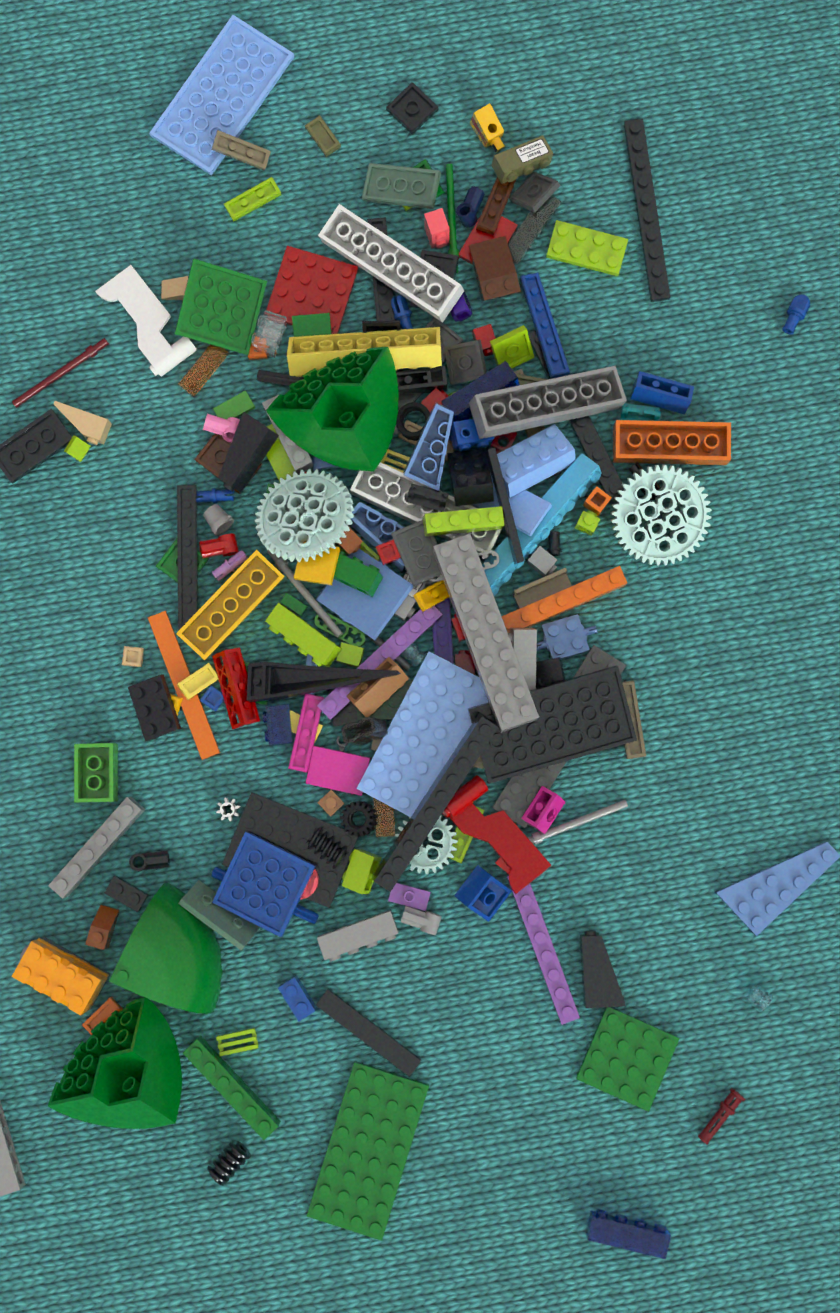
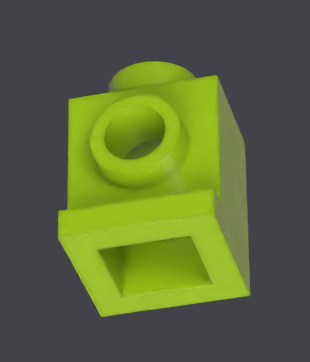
M582 511L575 529L592 536L600 518L592 511Z

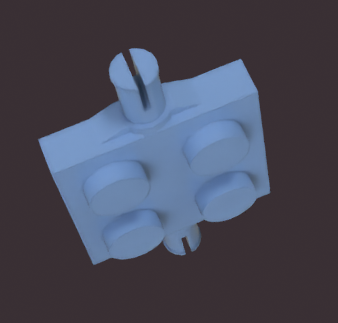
M578 614L543 624L541 628L544 634V641L537 643V651L546 648L550 653L551 659L561 657V660L589 652L587 636L598 633L596 626L584 628Z

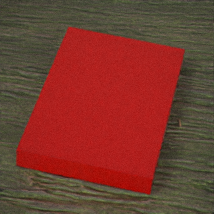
M501 216L494 235L476 229L477 221L459 252V258L473 265L469 245L506 236L507 243H509L518 224Z

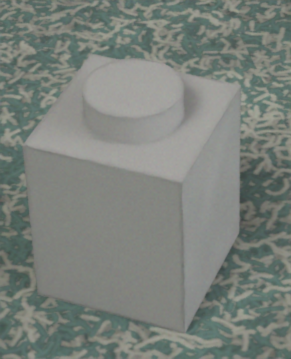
M539 546L528 559L527 564L545 577L556 570L557 566L555 564L558 560Z

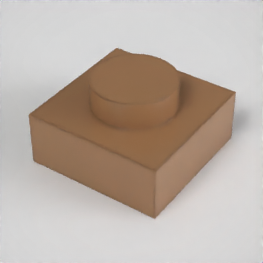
M332 789L317 802L330 817L345 804Z

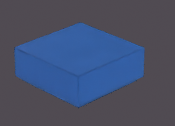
M210 685L200 701L216 712L223 703L224 698L222 692Z

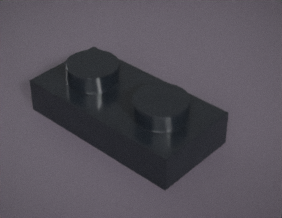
M117 876L113 877L104 892L136 912L140 911L149 895Z

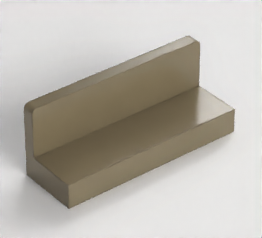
M563 568L514 590L512 595L518 608L520 609L571 587V582L566 574L567 569Z

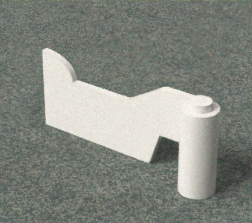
M132 265L95 291L99 297L106 301L114 302L118 300L136 322L138 347L151 363L149 368L155 376L159 374L162 377L197 351L189 338L182 337L170 346L160 332L171 318V315Z

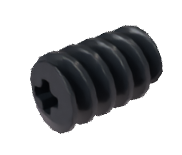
M318 827L306 842H309L308 849L310 850L315 847L314 854L322 852L320 859L328 857L326 863L334 862L332 868L336 869L347 855V853L345 854L346 847L343 846L339 849L340 842L332 844L334 837L326 839L328 833L320 834L321 827Z
M237 1141L236 1145L232 1142L229 1143L231 1150L224 1148L223 1151L226 1156L219 1154L220 1162L213 1160L214 1168L211 1166L207 1167L211 1177L222 1186L229 1181V1177L234 1176L235 1171L240 1169V1165L245 1164V1159L251 1157L249 1150L239 1141Z

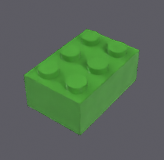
M74 744V803L118 802V744Z

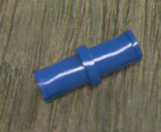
M212 488L209 491H197V496H203L202 498H197V503L213 502L215 504L218 501H234L235 496H227V494L235 493L234 490L232 492L229 489L217 490V488Z

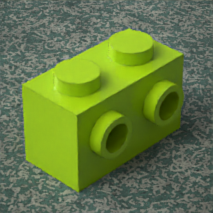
M354 849L349 856L350 863L342 877V886L360 894H370L374 882L373 874L379 867L382 857L363 849Z

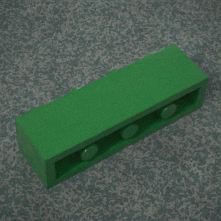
M340 550L333 579L373 597L383 576L377 567L373 565L368 567L356 557L351 559L347 557L345 552Z

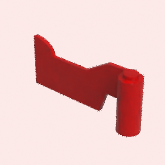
M476 775L456 791L442 814L445 817H449L463 834L488 842L511 868L509 884L516 895L551 867V864L504 810L484 817L476 808L473 802L488 791L484 780Z

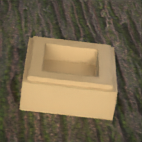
M124 646L122 665L142 667L144 648Z

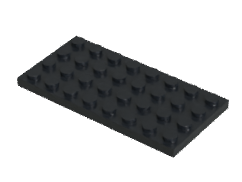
M616 665L530 690L539 718L502 733L497 729L480 756L487 782L490 784L637 741L619 667ZM489 702L468 708L471 723L474 722L479 713L496 723Z

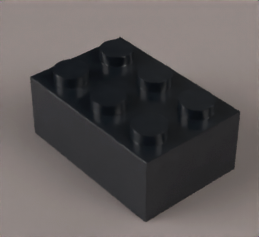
M485 448L447 453L455 507L494 501L493 483Z

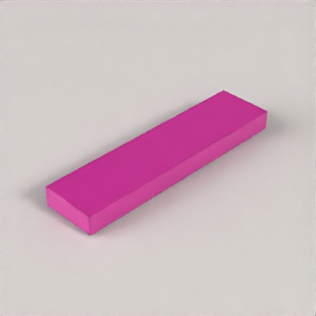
M305 694L288 769L308 773L321 710L317 705L324 697Z

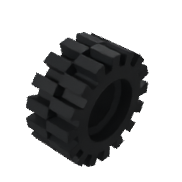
M357 801L345 806L346 809L341 812L343 816H340V819H343L341 826L345 827L343 829L345 832L348 831L349 835L359 837L374 831V826L378 823L376 821L378 815H375L377 811L372 809L371 804H367L365 801ZM357 811L365 815L366 820L362 826H356L353 822V815Z

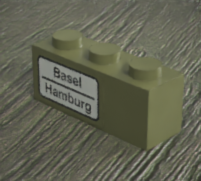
M542 135L494 155L491 166L501 184L507 181L513 182L522 175L526 176L534 170L544 169L549 166L554 153Z

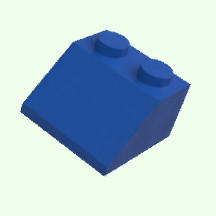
M477 865L454 896L489 922L512 890Z

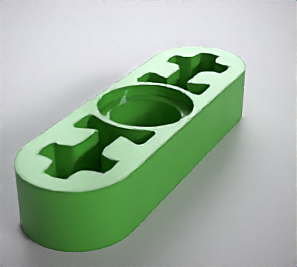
M327 613L332 620L336 621V625L342 624L346 628L345 633L338 639L358 647L365 644L366 637L363 632ZM317 614L315 616L316 626L319 629L327 632L328 634L336 637L332 631L328 630V626L326 624H323L322 626L320 625V617ZM349 629H352L351 634L354 636L360 634L362 641H358L355 644L353 643L354 639L348 636V640L344 638L348 635Z

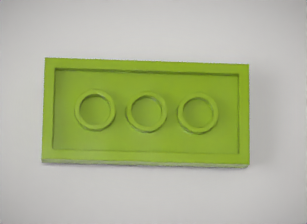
M556 220L546 258L618 276L628 239Z

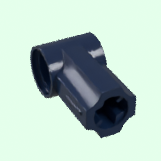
M471 186L468 189L463 203L456 209L462 225L466 228L473 227L477 223L478 218L476 214L485 195L483 190L475 186Z

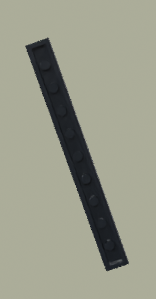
M643 119L624 121V130L651 302L670 300Z
M535 330L528 334L531 346L547 378L551 379ZM585 416L569 420L585 455L600 467L602 474L598 481L603 491L612 497L609 503L614 501V497H620L617 490L623 491L624 488L590 417Z

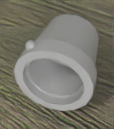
M218 504L210 506L203 514L215 535L226 532L234 523L231 515H228Z

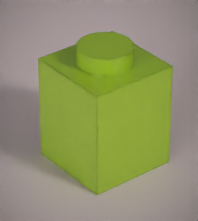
M341 642L339 647L342 650L336 657V661L358 668L362 662L364 648Z

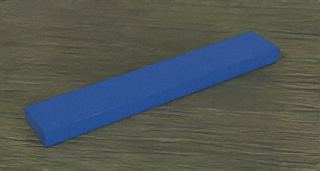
M539 273L520 276V283L550 378L567 376L570 374V370Z

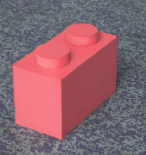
M440 208L425 213L424 229L431 248L439 249L445 247L449 243L450 228L443 209Z

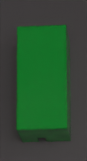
M288 593L285 594L280 602L301 617L308 608Z

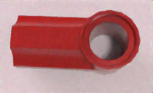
M234 533L199 542L202 559L219 555L231 556L239 552Z

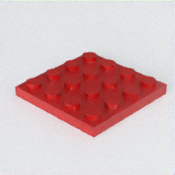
M287 246L265 317L293 325L292 316L330 313L332 334H338L359 270L358 266Z

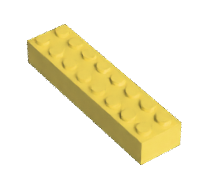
M440 327L289 337L287 350L289 375L302 377L314 368L318 371L327 366L326 362L334 358L340 357L342 360L343 357L351 352L356 351V354L365 353L368 348L375 347L389 348L396 370L442 366Z

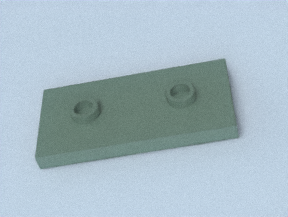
M369 163L361 199L365 202L434 209L441 172L440 170Z
M198 880L178 904L242 951L260 927L212 903L216 892Z

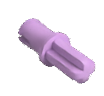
M242 550L229 560L225 559V562L212 571V574L220 581L230 572H235V568L248 559L247 555Z

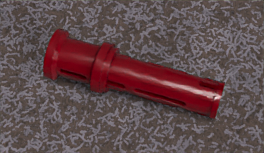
M731 1087L729 1095L724 1101L720 1102V1108L698 1137L708 1145L730 1115H734L736 1113L735 1109L746 1099Z

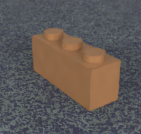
M390 657L383 661L375 670H397L401 674L362 682L346 696L366 718L373 714L377 708L387 701L409 679Z

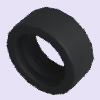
M411 402L402 406L398 411L396 426L405 438L417 441L423 428L417 432L408 431L404 427V418L412 411H420L425 416L426 423L430 412L423 404Z

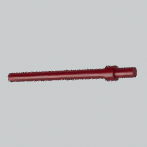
M103 338L95 345L85 348V352L13 400V405L17 408L88 358L95 357L98 351L109 345L107 340Z

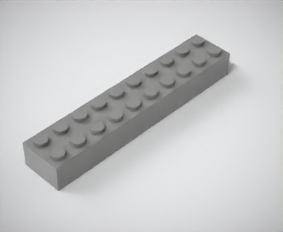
M471 534L433 546V554L499 732L502 733L537 720L539 715Z

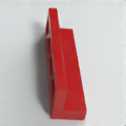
M240 647L224 650L213 655L212 658L232 729L260 722L256 703L247 701L248 675ZM220 657H222L223 666L221 664ZM236 714L238 715L240 723L237 722Z

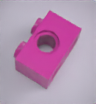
M542 786L521 819L533 828L546 834L565 801L556 793Z

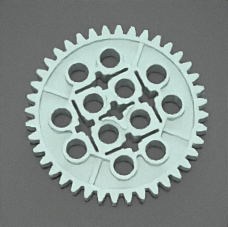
M655 465L653 471L648 466L647 472L640 469V476L637 473H633L634 480L627 478L629 484H621L624 488L623 491L617 490L620 497H614V499L618 503L612 504L616 511L610 513L616 516V518L611 519L612 523H616L612 529L618 530L614 536L621 537L618 543L624 544L622 549H629L628 554L630 556L634 554L636 560L641 557V562L644 563L648 559V564L650 565L655 560L657 566L660 565L661 560L664 565H667L668 560L675 564V558L679 561H682L681 555L688 558L687 551L694 553L693 546L700 547L697 541L705 540L701 535L708 534L704 527L710 526L706 522V520L711 519V516L706 515L707 512L712 511L706 507V505L710 504V501L704 500L708 494L701 493L705 488L702 486L698 487L700 481L696 480L693 482L695 477L693 475L687 478L688 471H684L681 474V468L675 470L674 466L671 465L668 470L666 465H662L661 470L659 465ZM658 480H661L663 483L660 490H656L654 486ZM640 488L645 490V495L642 498L637 496V491ZM685 489L687 497L681 500L680 492ZM652 493L654 495H658V497L655 498L656 502L648 501L650 500V498H652ZM668 497L670 499V504L668 507L664 508L662 506L663 499ZM677 503L682 505L680 512L674 509L677 507ZM647 506H651L653 511L650 515L646 516L644 510ZM693 507L695 513L693 516L688 517L687 510ZM660 511L664 513L662 515L663 519L657 518L660 515ZM634 514L635 521L628 524V515ZM676 515L677 522L671 525L669 522L670 517ZM642 519L647 521V523H645V528L639 526V524L642 523ZM655 523H659V531L653 533L652 526ZM667 528L672 530L670 537L664 535L667 532ZM641 531L643 536L639 541H636L634 535L636 532ZM683 532L684 540L678 542L677 535ZM666 540L667 547L664 550H660L659 544Z
M308 469L307 474L303 470H301L300 475L294 471L293 477L287 474L286 480L280 478V484L274 482L275 488L269 487L270 493L263 494L266 499H260L262 505L257 506L259 512L255 513L258 518L255 520L257 524L255 528L258 531L257 535L271 554L275 553L278 558L282 557L283 560L289 558L291 562L295 558L298 562L302 558L308 562L310 556L313 560L316 559L317 554L323 557V551L329 554L330 547L336 549L334 543H342L339 538H346L344 531H350L348 525H352L351 518L354 517L352 513L354 511L352 504L354 503L347 487L344 486L342 481H339L336 476L333 478L331 473L328 475L325 471L319 473L318 469L312 473L311 469Z

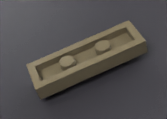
M219 130L216 132L211 149L261 170L266 169L271 153L267 149Z

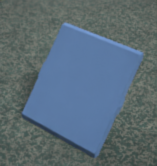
M359 549L355 553L348 554L347 557L351 559L356 557L368 567L369 565L377 567L383 576L374 596L370 597L333 579L332 586L325 585L315 600L337 614L344 622L353 625L371 639L376 640L413 589V585L390 570L386 564L382 565V562H378Z

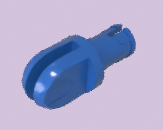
M799 294L793 298L787 310L789 317L782 328L783 332L790 335L794 334L798 322L805 318L810 308L808 296Z
M402 295L394 296L391 299V305L395 314L393 316L394 320H400L402 330L413 329L410 320L412 311L409 310L405 298Z

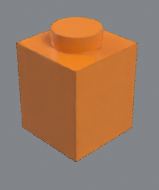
M596 486L585 500L583 506L599 516L612 497Z

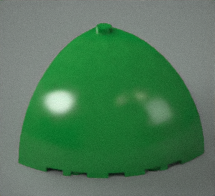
M388 347L368 348L365 353L356 354V351L351 352L343 357L342 360L340 357L334 358L326 362L327 366L318 371L314 368L303 375V380L292 383L289 386L290 390L284 396L280 394L266 410L277 427L296 445L311 455L341 468L375 471L391 443L398 415V381L390 350Z
M166 882L156 892L139 919L109 982L170 1007L194 1013H212L219 999L221 977L223 975L219 943L213 929L178 904L185 896V893Z
M142 997L127 1003L126 1008L119 1012L115 1010L105 1023L101 1021L91 1031L92 1035L86 1042L82 1041L73 1052L75 1057L63 1068L65 1073L60 1083L56 1082L48 1107L80 1121L113 1128L146 1129L176 1124L182 1090L179 1051L171 1028L163 1014L152 1001Z

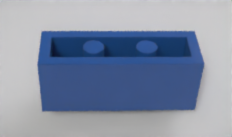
M639 371L633 384L630 399L685 415L692 400L694 386Z

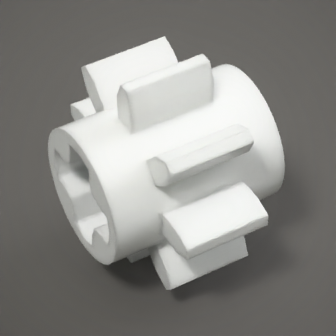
M224 798L225 803H218L220 810L216 811V813L223 815L221 820L228 817L229 821H233L232 816H239L237 809L241 806L234 804L236 799L229 802L228 798ZM231 805V810L233 812L226 814V809L224 807Z

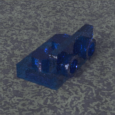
M289 704L267 706L266 711H263V721L267 723L268 730H265V741L269 742L270 746L293 743Z

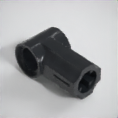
M168 850L137 853L130 858L129 864L135 871L170 867ZM139 856L144 859V865L141 868L135 865V859Z

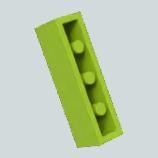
M502 506L426 513L423 516L425 537L502 529L504 527Z
M280 603L275 606L265 620L270 625L269 629L277 635L279 632L283 634V640L290 645L295 643L299 646L297 649L305 656L311 655L313 657L312 661L320 667L322 665L330 667L342 650V648Z

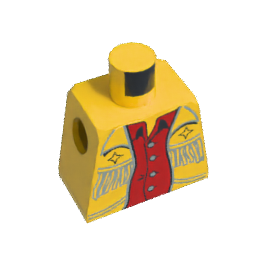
M489 103L473 113L470 125L483 146L486 148L491 145L495 153L505 148L501 140L504 129Z

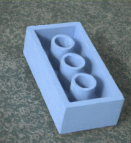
M555 424L497 454L507 495L511 498L571 466L575 461L574 447Z

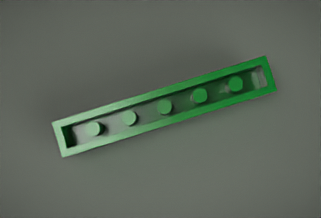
M201 1035L183 1052L188 1060L263 1140L279 1127L281 1121Z

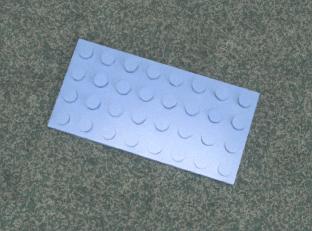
M232 15L149 133L150 136L212 176L226 156L211 150L217 130L238 138L294 59V53Z
M428 651L357 789L411 817L472 725L468 708L488 703L480 678Z

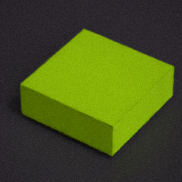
M73 435L64 452L81 462L91 446Z

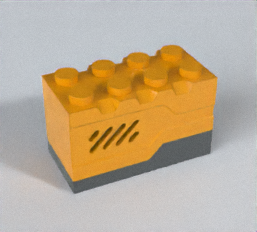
M43 936L31 941L23 949L20 955V962L11 977L30 985L34 990L48 995L57 1003H62L68 1009L82 1015L92 1009L111 974Z

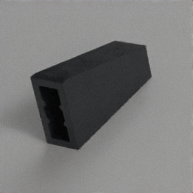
M245 412L241 416L219 475V479L225 482L223 486L232 492L234 489L239 492L243 491L279 437L278 434Z
M594 930L584 931V934L580 935L585 1008L625 1006V1001L602 936L596 934Z

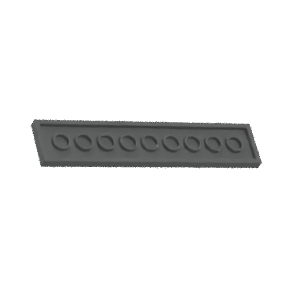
M593 645L573 678L616 665L619 667L621 675L626 665ZM567 761L511 777L492 808L498 812L504 810L514 822L526 828L528 823L521 819L542 786L547 789L551 788Z

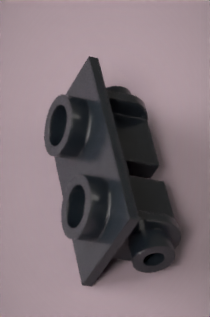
M411 484L407 502L444 512L449 493Z

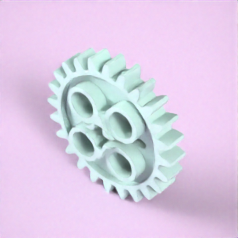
M442 815L427 837L429 841L442 844L443 847L427 845L424 848V844H422L419 853L414 855L409 863L411 864V871L418 867V873H421L422 869L425 870L426 874H429L430 869L436 873V867L443 870V863L450 864L447 858H454L451 851H457L453 844L458 843V841L452 839V837L457 833L450 832L453 825L446 826L448 819L441 821ZM398 827V829L402 832L404 828ZM436 830H441L443 833L442 839L434 840L433 833ZM431 849L438 851V857L434 860H431L428 856Z

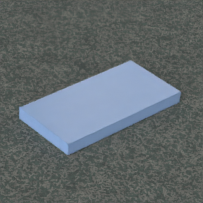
M494 483L493 502H485L471 505L478 509L499 507ZM527 490L511 498L508 496L516 529L531 536L552 507L551 503Z

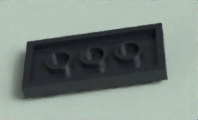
M50 409L0 444V468L13 484L66 447L72 436L55 412Z

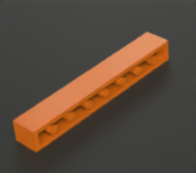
M618 566L502 616L507 633H510V628H529L620 589L627 584V580L621 567Z

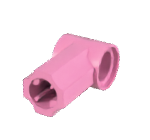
M207 413L203 430L222 435L224 440L232 443L240 419L235 417L224 419Z

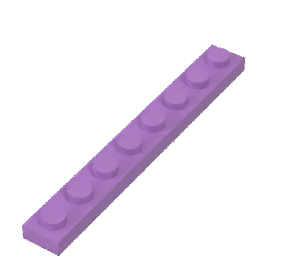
M435 606L424 612L420 609L357 669L375 670L388 657L394 661L443 614ZM360 683L335 688L317 707L331 720L350 702L346 696Z
M529 884L516 895L513 892L558 1017L563 1025L579 1019L580 1016L531 884Z

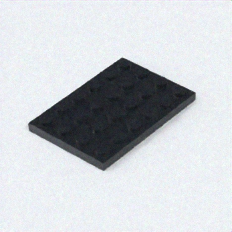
M251 792L222 865L229 867L244 833L248 831L316 865L315 869L319 876L318 887L306 899L330 908L358 837L349 835L348 831L345 832L342 828ZM318 827H321L320 834L328 833L326 839L334 837L332 844L339 841V849L343 846L346 847L345 854L347 853V855L336 869L332 868L334 862L326 863L328 857L320 859L322 852L315 855V847L310 850L308 849L309 842H306Z

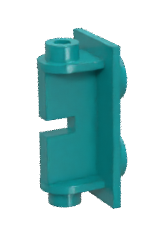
M624 403L621 409L620 420L658 421L661 411L658 407Z

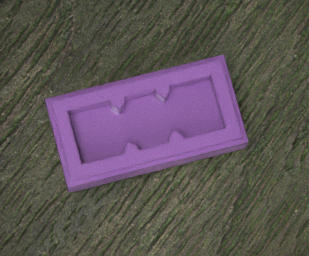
M396 883L390 892L388 901L426 911L431 892Z

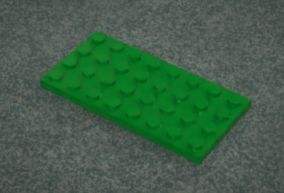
M354 1061L307 1217L382 1241L429 1084Z

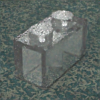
M265 310L263 316L260 315L257 326L259 328L257 333H253L251 343L253 344L254 351L265 353L275 358L287 327V317Z

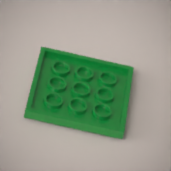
M193 258L174 334L248 355L267 281Z
M606 1007L576 1079L649 1112L680 1038L617 1009Z

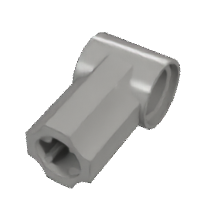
M405 906L401 922L420 928L419 930L425 933L436 935L442 916Z

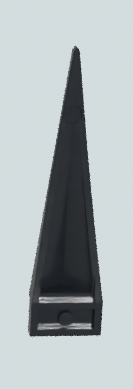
M275 662L248 663L247 701L271 702L391 677L401 673L397 670L332 668Z

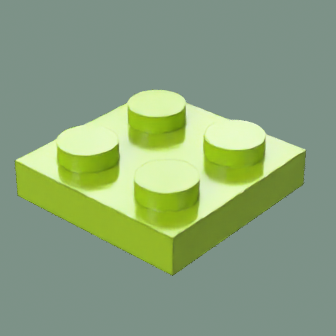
M524 325L490 341L499 372H506L535 358L528 331Z

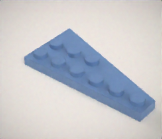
M823 842L715 893L757 936L838 860L840 855L828 842Z

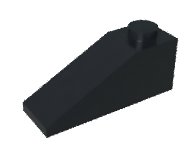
M445 366L396 372L398 392L431 393L435 388L439 391H448Z

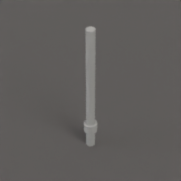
M267 550V553L275 562L274 565L283 571L333 634L339 638L343 632L301 581L294 579V573L288 567V562Z
M626 800L617 802L550 828L546 834L537 831L527 838L532 843H535V845L539 844L546 838L626 808L628 804Z

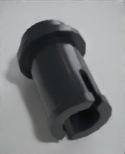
M557 531L550 532L548 536L549 548L547 552L552 556H560V552H562L560 548V532Z

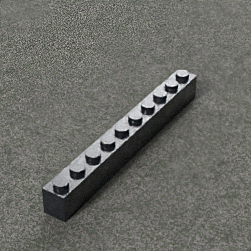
M481 713L477 715L373 874V880L376 884L391 892L498 729V725Z

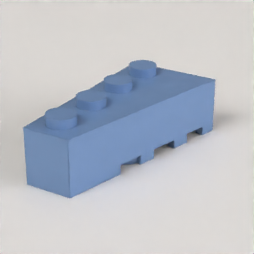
M435 402L403 472L404 476L437 491L440 488L454 414L452 409Z
M361 502L352 511L354 517L351 518V526L374 547L393 540L391 533L404 528L398 522L383 516L382 513ZM401 558L391 562L401 572L405 569Z

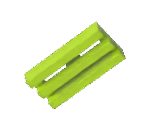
M255 1028L216 1036L220 1056L259 1048ZM252 1033L253 1036L222 1043L223 1039H228ZM254 1041V1044L224 1050V1047Z

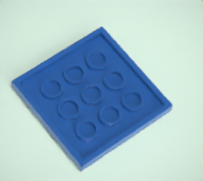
M246 831L212 903L279 937H283L316 865Z

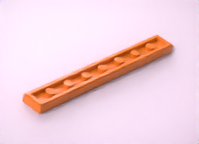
M167 611L148 617L178 697L183 698L181 707L201 759L204 760L221 753L199 695L197 694L187 700L177 686L179 682L191 674Z

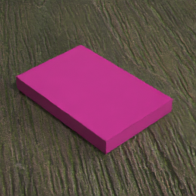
M314 745L306 784L362 796L363 792L358 790L357 787L369 766L370 757Z

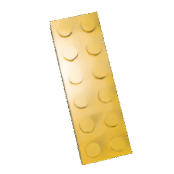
M256 550L176 634L201 658L207 660L285 576Z

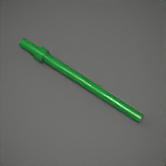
M449 163L445 165L448 226L450 228V249L448 254L459 256L456 238L453 164Z

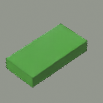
M245 390L213 408L217 417L239 418L243 412L247 413L255 409V406Z

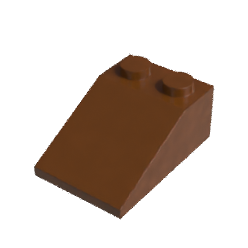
M506 236L469 245L482 301L521 292Z

